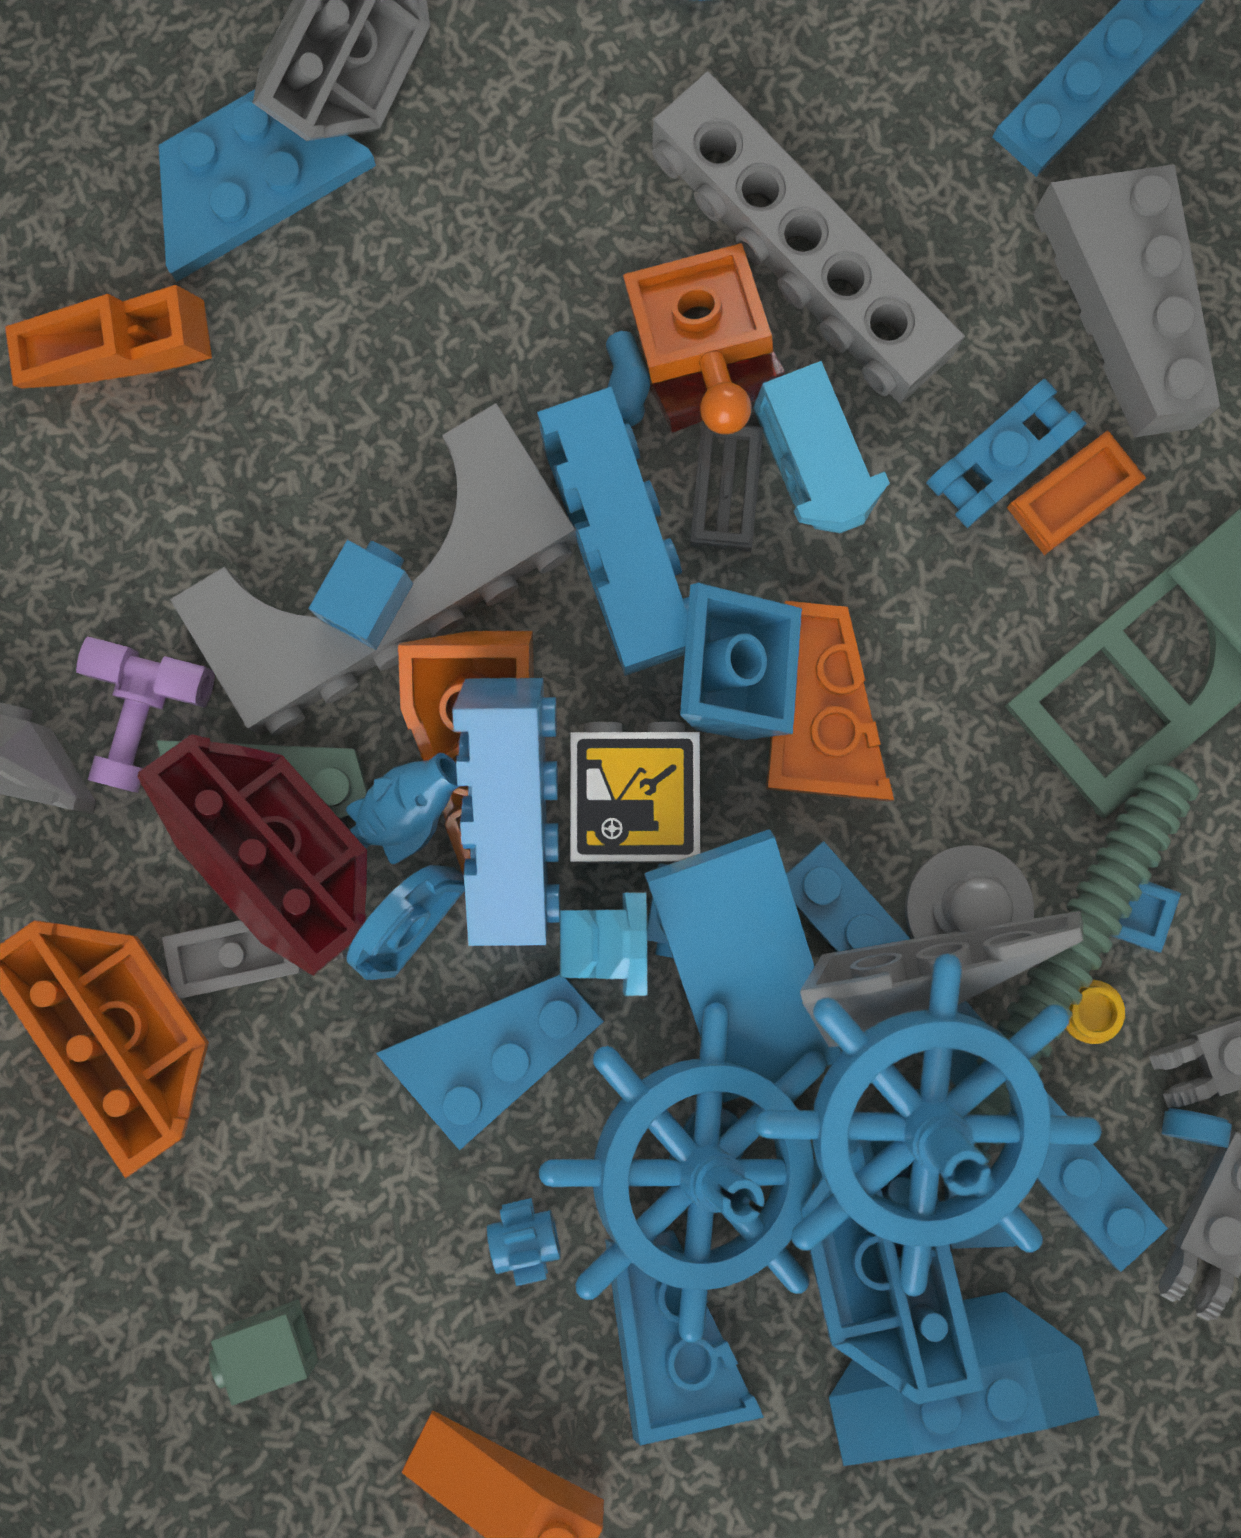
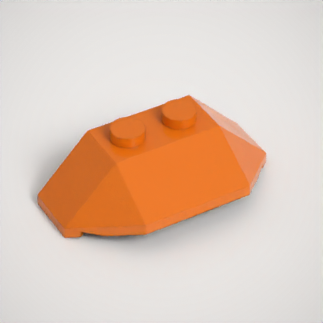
M34 920L0 944V991L125 1178L129 1177L183 1139L209 1042L138 936Z

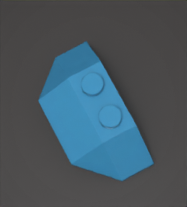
M848 1140L849 1157L854 1173L856 1174L892 1141ZM912 1163L878 1191L876 1195L893 1202L908 1204ZM823 1176L800 1209L802 1220L833 1194ZM851 1217L846 1219L817 1246L809 1250L832 1346L897 1389L917 1405L984 1390L949 1245L931 1247L927 1286L925 1291L918 1296L906 1294L900 1285L903 1244L894 1243L869 1232Z
M1006 1292L963 1300L984 1390L917 1405L897 1389L852 1359L828 1397L843 1466L915 1456L1050 1429L1098 1416L1100 1414L1082 1348Z

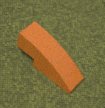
M178 285L166 287L125 301L110 294H105L5 326L13 386L21 389L83 384L147 374L212 359L204 300Z

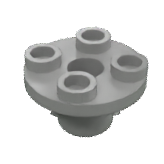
M966 845L936 853L922 864L913 876L907 890L905 916L911 939L957 931H976L1005 923L1034 919V901L1025 876L1010 859L986 847Z

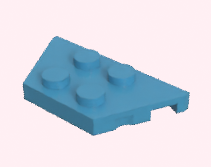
M255 89L159 144L166 267L170 274L178 282L375 167L376 163L369 148L348 135L312 141L304 140L253 104Z

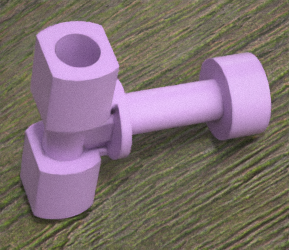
M87 636L79 652L76 673L115 684L113 696L124 699L108 759L94 756L88 780L138 793L141 783L137 775L143 768L133 766L149 708L163 709L166 698L205 708L214 685L215 674L213 670L165 656L161 663L139 658V652L130 647Z

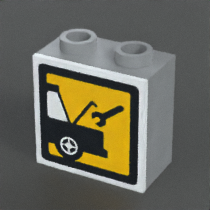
M589 722L584 724V732H571L570 861L572 863H675L700 854V732H685V723L682 722L648 723L647 732H622V723Z

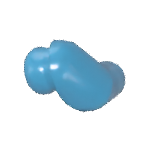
M619 331L612 334L606 341V350L613 365L608 387L612 386L624 424L629 423L632 427L638 424L644 417L645 406L643 403L648 395L651 379L635 337L628 331Z

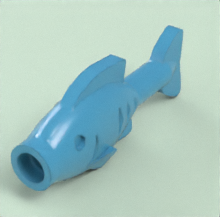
M438 753L430 760L415 761L394 767L382 777L374 779V785L367 791L366 796L346 807V812L356 822V825L350 829L352 834L365 848H368L370 845L383 846L388 861L391 864L399 863L420 851L429 843L436 832L440 814L447 806L452 792L459 787L457 783L456 762L448 755Z

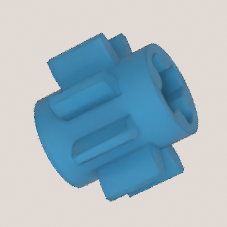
M532 1198L502 1205L500 1210L502 1221L487 1225L488 1245L496 1274L513 1270L516 1286L546 1280V1274L548 1273L546 1262L561 1259L559 1238L552 1211L535 1213Z

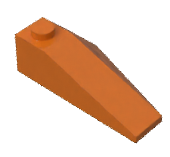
M466 631L399 643L400 709L407 728L412 731L423 761L430 760L438 753H444L456 762L457 756H459L461 732H454L453 707L465 679L534 678L533 631ZM459 786L452 792L448 804L442 813L445 818V828L464 875L465 859H471L470 849H464L461 843L460 820L463 796H468V786Z

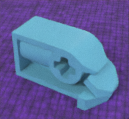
M822 361L763 383L753 409L760 426L763 427L767 443L792 502L796 507L794 513L798 522L812 525L814 529L835 533H843L863 525L890 482L885 472L870 477Z
M623 893V910H560V977L623 979V995L647 996L646 893Z

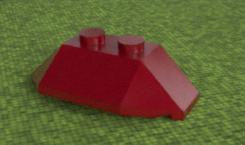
M191 734L138 772L137 777L177 849L261 944L312 976L317 974L351 945L356 934L366 921L367 849L283 755L241 745L210 742V738Z

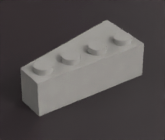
M1175 164L1051 182L1034 210L1033 215L1041 233L1046 232L1056 254L1054 262L1063 281L1068 280L1081 309L1079 317L1088 336L1092 335L1105 362L1102 367L1134 437L1196 428L1220 407Z

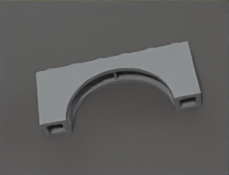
M497 403L442 435L454 462L457 476V499L453 520L447 537L436 556L425 570L412 581V588L377 650L326 624L318 617L296 615L268 606L253 597L240 579L225 566L170 599L248 729L260 735L269 731L271 736L287 732L304 720L305 716L302 710L322 698L327 704L335 702L355 690L359 685L355 678L376 665L380 671H384L399 664V643L419 640L428 633H431L433 637L446 635L466 620L463 612L483 600L487 606L494 605L509 597L519 588L516 580L535 568H538L541 574L549 572L571 557L572 552L569 548L577 543L576 530Z

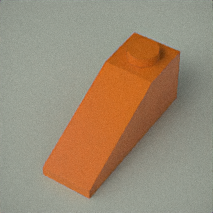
M433 1410L401 1472L485 1538H598L603 1529V1499Z

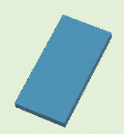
M770 829L644 873L700 1038L704 1009L709 1004L718 1002L722 1003L729 1013L726 1061L746 1067L774 1084L809 1051H820L826 1058L827 1066L831 1065L841 1051L839 1046L829 1047L803 1005L800 990L815 966L776 839ZM723 1092V1103L741 1096Z

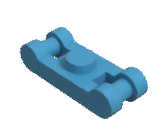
M1046 378L1035 385L1020 401L959 454L944 464L926 482L938 497L944 493L959 510L955 516L966 528L974 524L1087 424L1075 410L1068 413L1054 398L1058 391ZM1034 414L1050 431L1039 441L1024 425ZM971 469L987 485L979 493L963 477Z

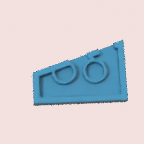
M559 974L383 1049L376 1054L454 1145L461 1150L600 1026L604 1020L567 978L560 977Z
M668 1228L653 1241V1243L662 1248L684 1252L674 1231ZM612 1239L605 1240L606 1249L613 1243ZM632 1262L611 1285L633 1440L641 1446L764 1418L755 1397L749 1393L736 1367L738 1362L728 1342L722 1338L707 1305L703 1337L695 1343L684 1341L678 1329L681 1288L664 1284L650 1277Z

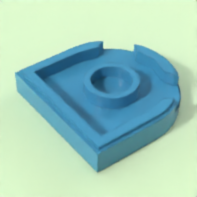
M438 865L426 866L412 874L378 905L362 925L348 950L347 963L366 980L395 978L464 893V876L454 867Z

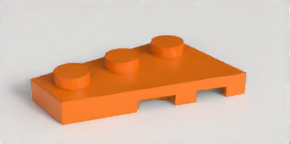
M785 601L784 604L802 608L793 734L770 738L766 789L887 802L893 801L894 797L890 780L886 777L879 748L881 743L876 722H873L864 686L865 676L848 607Z

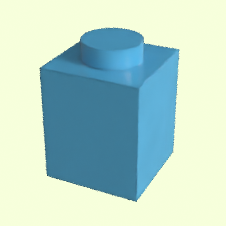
M347 540L308 609L326 624L377 650L413 586V582L406 571L401 569L405 560L395 552L374 541H370L367 548L364 549Z

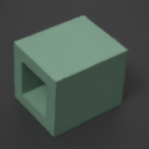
M299 1299L226 1325L211 1341L213 1349L209 1352V1365L213 1379L220 1389L226 1387L231 1406L307 1379L319 1362Z

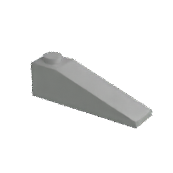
M1081 911L1005 923L976 931H957L822 954L800 990L803 1005L829 1047L839 1046L814 1017V1005L821 998L836 1000L863 1031L896 1015L929 1010L933 965L936 958L948 953L955 955L961 962L962 972L958 1004L1082 942L1084 927Z

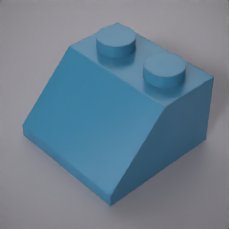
M702 583L690 585L680 715L696 731L744 740L793 734L802 608Z

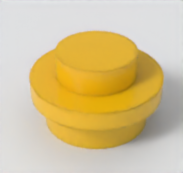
M1092 980L1089 987L1080 988L1079 992L1083 996L1080 1004H1071L1069 1010L1073 1013V1016L1065 1030L1073 1038L1081 1042L1100 1044L1112 1039L1122 1028L1125 1019V1006L1120 994L1111 985L1099 980Z

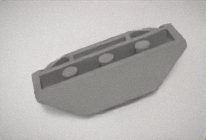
M292 0L259 65L253 104L306 141L365 133L380 129L430 27L427 0Z
M0 703V794L93 814L96 801L52 729L30 722L33 710Z

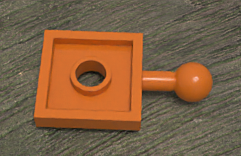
M739 243L623 274L628 299L652 384L702 371L707 392L702 398L700 412L705 425L713 432L723 435L740 431L750 419L752 411L751 400L742 387L731 382L726 364L773 352L772 334L743 244ZM702 306L711 310L707 316L699 319H689L683 316L687 310L694 307Z

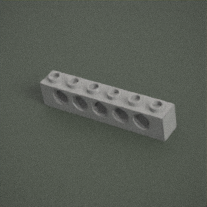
M708 71L653 119L652 154L660 168L673 179L680 176L695 191V201L709 219L714 222L722 219L736 234V243L743 244L747 259L756 265H760L763 262L779 278L777 284L784 297L796 308L807 307L821 322L819 325L820 331L827 342L839 352L848 350L863 366L862 374L865 380L878 394L882 396L890 394L899 404H902L953 357L965 335ZM710 151H720L725 153L730 160L716 164L706 160L703 155ZM758 193L768 197L772 204L767 207H754L744 198L750 194ZM794 236H801L811 241L815 248L806 252L796 251L787 244L786 240ZM835 279L846 280L855 287L857 293L851 296L838 295L832 291L828 282ZM878 322L890 324L897 331L899 338L892 341L882 340L873 333L870 325Z

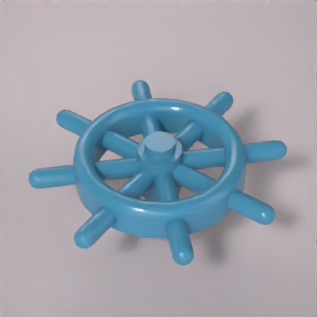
M948 953L940 955L934 962L929 1010L896 1015L863 1031L836 1000L832 998H821L818 1000L813 1009L814 1017L839 1045L842 1052L834 1060L820 1085L814 1110H765L760 1112L754 1121L756 1132L768 1139H813L817 1164L823 1178L833 1193L795 1226L792 1231L794 1245L801 1250H810L817 1246L846 1219L851 1217L869 1232L894 1243L903 1244L900 1285L902 1290L910 1296L921 1295L926 1289L931 1247L949 1245L970 1239L998 1224L1023 1251L1034 1252L1038 1250L1042 1245V1234L1018 1205L1036 1182L1043 1167L1049 1144H1093L1100 1139L1102 1134L1101 1126L1094 1118L1050 1116V1107L1045 1088L1036 1069L1029 1061L1067 1027L1070 1018L1067 1010L1060 1005L1046 1007L1008 1040L1003 1034L985 1022L966 1014L957 1013L962 968L959 959L955 955ZM953 1049L970 1052L986 1059L948 1092ZM924 1051L920 1089H914L893 1063L911 1054ZM871 1082L894 1107V1112H854L860 1097ZM1005 1082L1010 1098L1011 1115L968 1114ZM848 1140L892 1141L856 1174L854 1173L849 1157ZM974 1142L1005 1143L1000 1155L991 1168L988 1165L985 1166L984 1163L988 1162L986 1157L974 1147ZM912 1163L908 1204L893 1202L876 1195L878 1191ZM939 1174L944 1178L947 1187L958 1195L936 1202Z
M718 1002L711 1003L704 1009L699 1059L680 1061L665 1066L641 1080L614 1048L604 1046L597 1049L593 1057V1063L622 1099L613 1109L603 1127L594 1159H551L545 1161L539 1169V1178L546 1186L593 1187L599 1216L604 1228L613 1241L578 1277L576 1281L578 1296L585 1300H593L598 1297L633 1262L650 1277L664 1284L681 1288L678 1329L681 1338L689 1343L698 1342L703 1337L708 1289L730 1286L745 1280L768 1266L791 1293L801 1294L807 1290L810 1282L807 1272L785 1247L792 1239L793 1229L802 1221L801 1207L812 1192L813 1185H816L822 1177L817 1160L813 1157L810 1139H773L776 1159L737 1158L760 1136L756 1132L754 1125L756 1116L760 1112L765 1110H798L793 1102L825 1071L827 1066L825 1056L816 1050L805 1053L775 1084L746 1067L726 1061L729 1013L727 1008ZM723 1092L737 1094L751 1101L753 1105L720 1137ZM696 1095L694 1133L691 1138L667 1108L687 1097ZM647 1129L652 1132L670 1153L669 1159H633L637 1145ZM759 1185H772L771 1192L764 1205V1194ZM629 1186H670L637 1220L635 1219L630 1203ZM750 1200L763 1207L760 1213L749 1206ZM688 1207L684 1252L671 1251L653 1243ZM721 1212L740 1235L722 1246L711 1249L714 1213Z

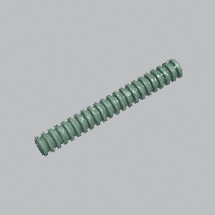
M1159 763L1149 764L1144 769L1143 775L1146 780L1138 781L1134 787V792L1137 796L1130 797L1125 802L1124 808L1127 814L1117 816L1115 820V826L1118 828L1117 831H1109L1105 837L1108 847L1098 849L1096 853L1098 864L1089 865L1086 870V876L1089 878L1088 882H1079L1076 887V892L1079 894L1078 899H1069L1066 905L1069 912L1081 911L1084 923L1083 941L1040 962L1038 968L1031 967L1028 970L1029 984L1020 985L1017 990V994L1021 997L1018 1003H1009L1007 1007V1012L1010 1014L1009 1019L1000 1020L997 1024V1029L1008 1040L1050 1005L1063 1006L1069 1014V1021L1073 1016V1013L1069 1010L1071 1004L1079 1005L1083 999L1082 994L1079 992L1080 988L1091 985L1092 977L1089 973L1091 969H1100L1102 965V959L1099 957L1100 953H1108L1112 948V942L1109 938L1111 935L1116 936L1120 934L1122 930V925L1119 922L1120 918H1129L1132 913L1129 902L1138 901L1141 897L1142 891L1139 885L1149 883L1152 875L1148 870L1149 867H1158L1161 862V856L1158 852L1167 850L1171 843L1168 834H1175L1180 828L1181 823L1177 818L1187 816L1190 811V805L1187 801L1196 800L1199 795L1200 789L1194 780L1184 772L1172 766ZM1063 1031L1054 1039L1059 1040L1061 1035L1063 1034ZM1049 1043L1029 1060L1038 1075L1043 1069L1039 1060L1042 1056L1050 1057L1053 1051ZM979 1056L976 1062L978 1065H981L986 1059ZM1005 1082L968 1114L1009 1115L1011 1111L1010 1098ZM974 1142V1147L988 1161L984 1164H989L992 1158L987 1153L990 1146H999L1000 1143Z

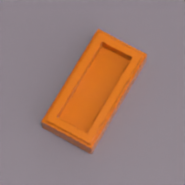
M1107 430L1011 502L1006 508L1043 555H1046L1139 485L1146 477Z

